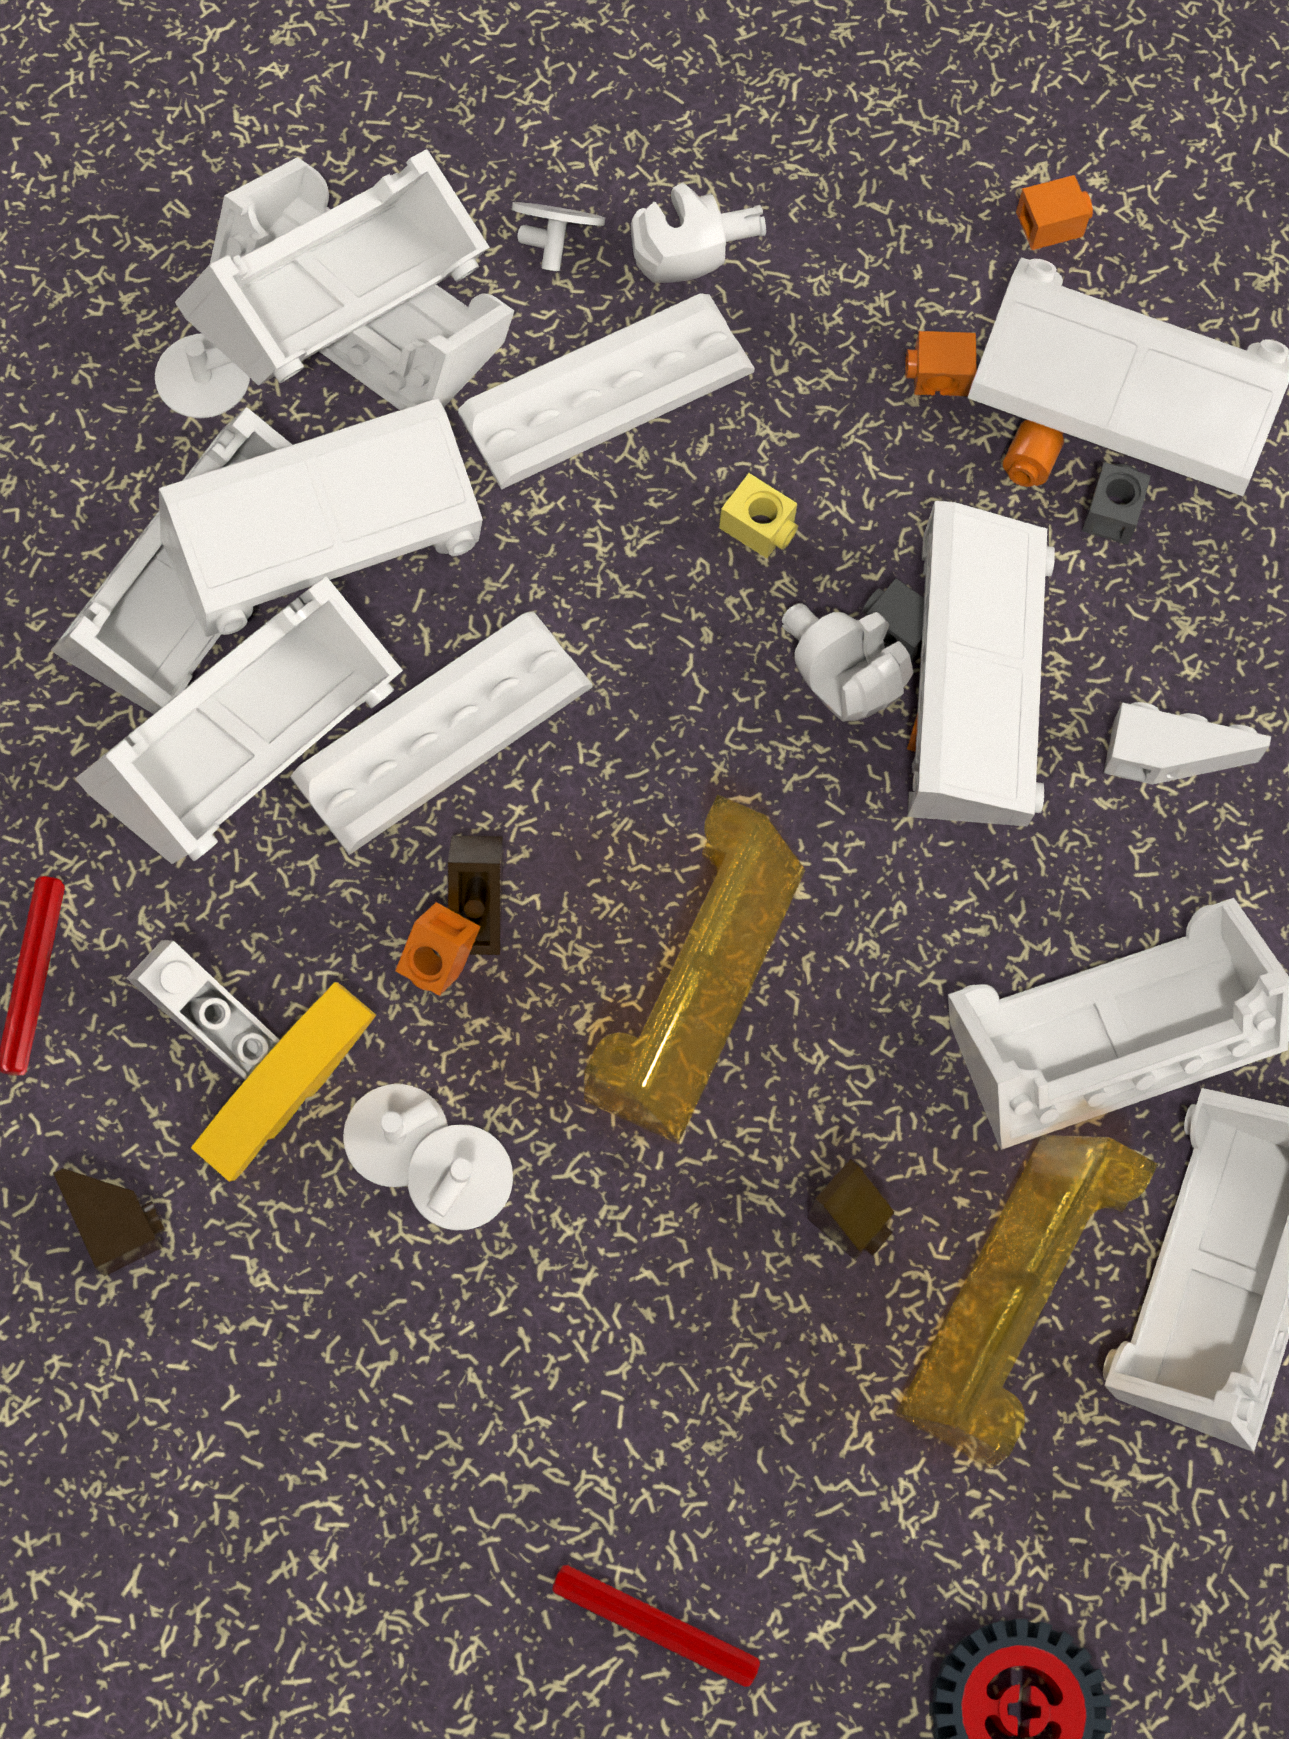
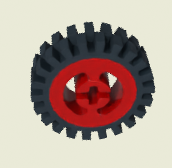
M1028 1619L1002 1620L979 1628L962 1638L954 1645L955 1648L950 1654L946 1655L941 1662L940 1672L934 1678L931 1688L934 1691L933 1701L929 1703V1716H933L934 1729L931 1730L934 1739H992L985 1727V1720L989 1717L1003 1735L1008 1737L1018 1736V1719L1013 1715H1008L1007 1708L1008 1704L1018 1702L1020 1684L1003 1688L995 1695L994 1699L987 1695V1686L993 1678L1008 1668L1025 1669L1036 1674L1044 1680L1054 1696V1703L1050 1705L1046 1696L1037 1687H1023V1706L1032 1708L1033 1714L1032 1718L1022 1720L1020 1738L1033 1737L1039 1734L1048 1723L1053 1730L1050 1739H1104L1105 1733H1111L1112 1720L1107 1719L1106 1707H1111L1110 1695L1103 1693L1100 1682L1105 1681L1101 1670H1094L1089 1662L1092 1656L1084 1647L1078 1648L1072 1642L1074 1638L1065 1631L1057 1632L1051 1629L1052 1625L1041 1621L1034 1623L1028 1622Z

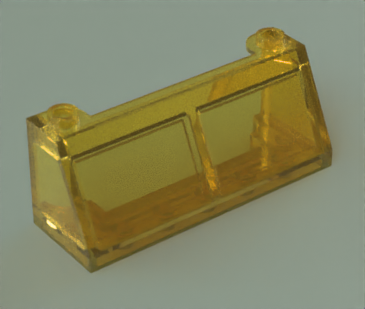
M718 794L705 820L704 832L707 843L702 852V856L710 859L714 864L717 875L639 1038L626 1033H613L604 1037L595 1047L584 1070V1102L677 1144L681 1142L806 871L766 815Z
M1042 1135L894 1415L988 1469L993 1468L1009 1457L1025 1424V1412L1021 1402L1014 1394L1002 1388L1090 1217L1098 1210L1104 1208H1115L1123 1212L1129 1201L1135 1200L1145 1191L1158 1163L1110 1137Z

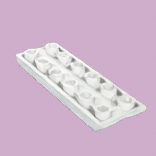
M698 294L476 395L464 402L458 409V414L502 490L754 373L755 368L730 331L711 296L708 294Z
M534 611L527 612L303 762L293 772L291 779L350 855L592 688V683L573 659L564 651Z

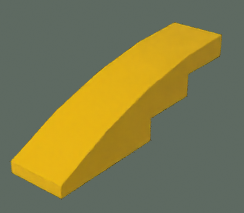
M334 982L258 1064L192 1145L191 1149L229 1182L235 1181L248 1167L267 1140L275 1138L305 1099L312 1097L322 1087L375 1018L376 1014L341 984Z

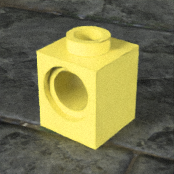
M748 473L721 508L719 528L765 558H768L776 546L784 550L796 534L798 525L794 521L797 503ZM763 515L769 517L772 522L760 524L751 518Z

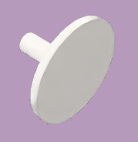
M513 202L512 205L513 211L548 219L547 230L522 225L518 231V241L521 244L544 248L541 268L546 270L560 271L567 222L597 226L605 225V217L591 213L523 202Z
M203 334L190 335L173 343L160 357L155 371L156 388L164 403L175 412L192 418L214 417L230 410L243 398L250 381V377Z
M405 1084L385 1085L365 1094L351 1109L344 1127V1147L352 1166L367 1180L386 1187L408 1186V1166L415 1149L428 1135L438 1129L447 1127L448 1124L439 1104L423 1090Z
M451 1125L438 1129L420 1142L412 1154L407 1172L408 1191L416 1209L431 1223L449 1230H469L482 1226L492 1220L505 1206L513 1183L512 1165L504 1147L490 1133L470 1125Z

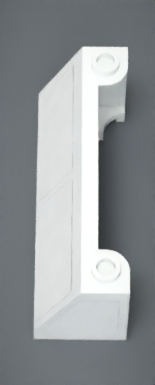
M426 149L411 157L406 162L407 166L400 173L388 174L382 177L372 188L241 258L239 254L232 258L227 255L210 264L175 303L186 320L258 386L274 376L279 383H282L304 368L301 363L302 360L451 275L456 282L465 278L479 268L476 259L490 247Z
M297 157L224 195L210 264L227 255L232 258L239 254L241 258L331 210L327 207L329 201L328 187L321 174ZM434 285L319 352L399 410L439 398L444 408L502 346L514 310L490 294H479L471 300L469 307H467L441 287Z
M1021 257L1008 285L973 380L968 399L1243 496L1289 384V349L1284 344L1274 340H1263L1261 343H1253L1249 345L1247 351L1063 287L1061 286L1063 279L1056 272L1057 269L1052 263L1042 259L1028 260Z
M439 398L159 488L160 539L205 637L218 633L227 635L241 630L247 624V619L253 612V606L311 587L325 576L331 580L434 545L436 551L441 554L449 553L451 556L462 555L471 550L475 543L479 541L483 521L449 419Z
M246 407L220 431L183 480L267 454L292 444ZM160 510L51 649V651L152 714H155L189 686L188 683L192 678L191 674L221 636V633L205 637L160 539Z
M934 502L923 536L922 560L925 561L923 575H926L916 753L912 763V773H914L913 791L915 792H909L908 817L1028 826L1035 813H1041L1044 783L1036 782L1044 593L1045 576H1052L1055 558L1054 547L1047 546L1046 528L956 502Z
M325 576L283 608L75 779L88 795L171 864L187 855L195 861L218 842L212 834L219 828L222 822L356 707L366 702L370 708H373L394 690L389 682L403 670L328 577Z
M1234 898L1214 905H1207L1197 910L1188 923L1185 937L1002 999H999L996 990L992 986L984 984L970 985L962 990L948 994L951 1028L1001 1150L1288 1050L1289 976Z
M1202 1088L1197 1104H1191L1186 1113L1184 1131L1186 1135H1190L1194 1150L1131 1342L1124 1341L1117 1350L1111 1349L1108 1353L1103 1368V1377L1106 1381L1104 1386L1118 1400L1254 1452L1289 1339V1107Z

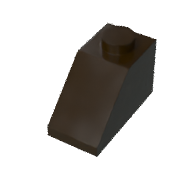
M452 835L448 857V909L481 926L469 955H500L503 836Z
M850 1159L815 1198L807 1219L856 1261L864 1250L873 1257L889 1239L893 1231L886 1225L890 1222L895 1212L859 1165Z
M61 1168L53 1172L92 1262L104 1277L163 1248L157 1234L166 1230L153 1201L143 1204L142 1200L132 1190L68 1169Z

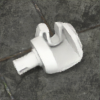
M684 183L673 187L671 191V200L679 216L681 227L673 228L669 226L665 215L656 202H653L647 209H639L631 222L632 246L636 265L653 283L681 282L704 276L724 264L726 242L766 235L764 216L760 217L763 214L760 205L721 214L711 193L699 197Z
M803 603L795 604L786 611L782 618V623L784 624L782 627L799 640L795 650L797 668L812 691L841 721H856L867 718L889 707L904 694L903 688L913 675L910 654L900 641L885 648L883 639L889 628V623L880 613L875 612L860 620H856L845 613L833 612L818 619Z

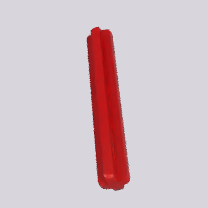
M39 876L34 884L0 1045V1072L7 1075H25L29 1064L65 890L62 881L54 877Z
M563 1565L555 1578L552 1590L556 1595L744 1687H749L758 1673L760 1660L757 1657L569 1565Z

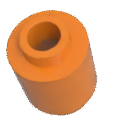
M1030 420L1023 421L1003 460V468L1009 475V478L1014 483L1024 487L1044 484L1064 445V432Z

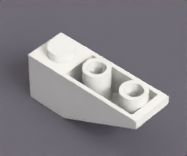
M1122 703L1113 722L1104 773L1148 784H1157L1259 762L1270 746L1271 736L1258 734L1255 729L1245 725H1231L1227 727L1210 723L1206 718L1197 714L1175 715L1162 712L1156 706L1149 703Z
M161 940L127 977L158 1008L244 1080L248 1078L258 1064L280 1041L174 941Z

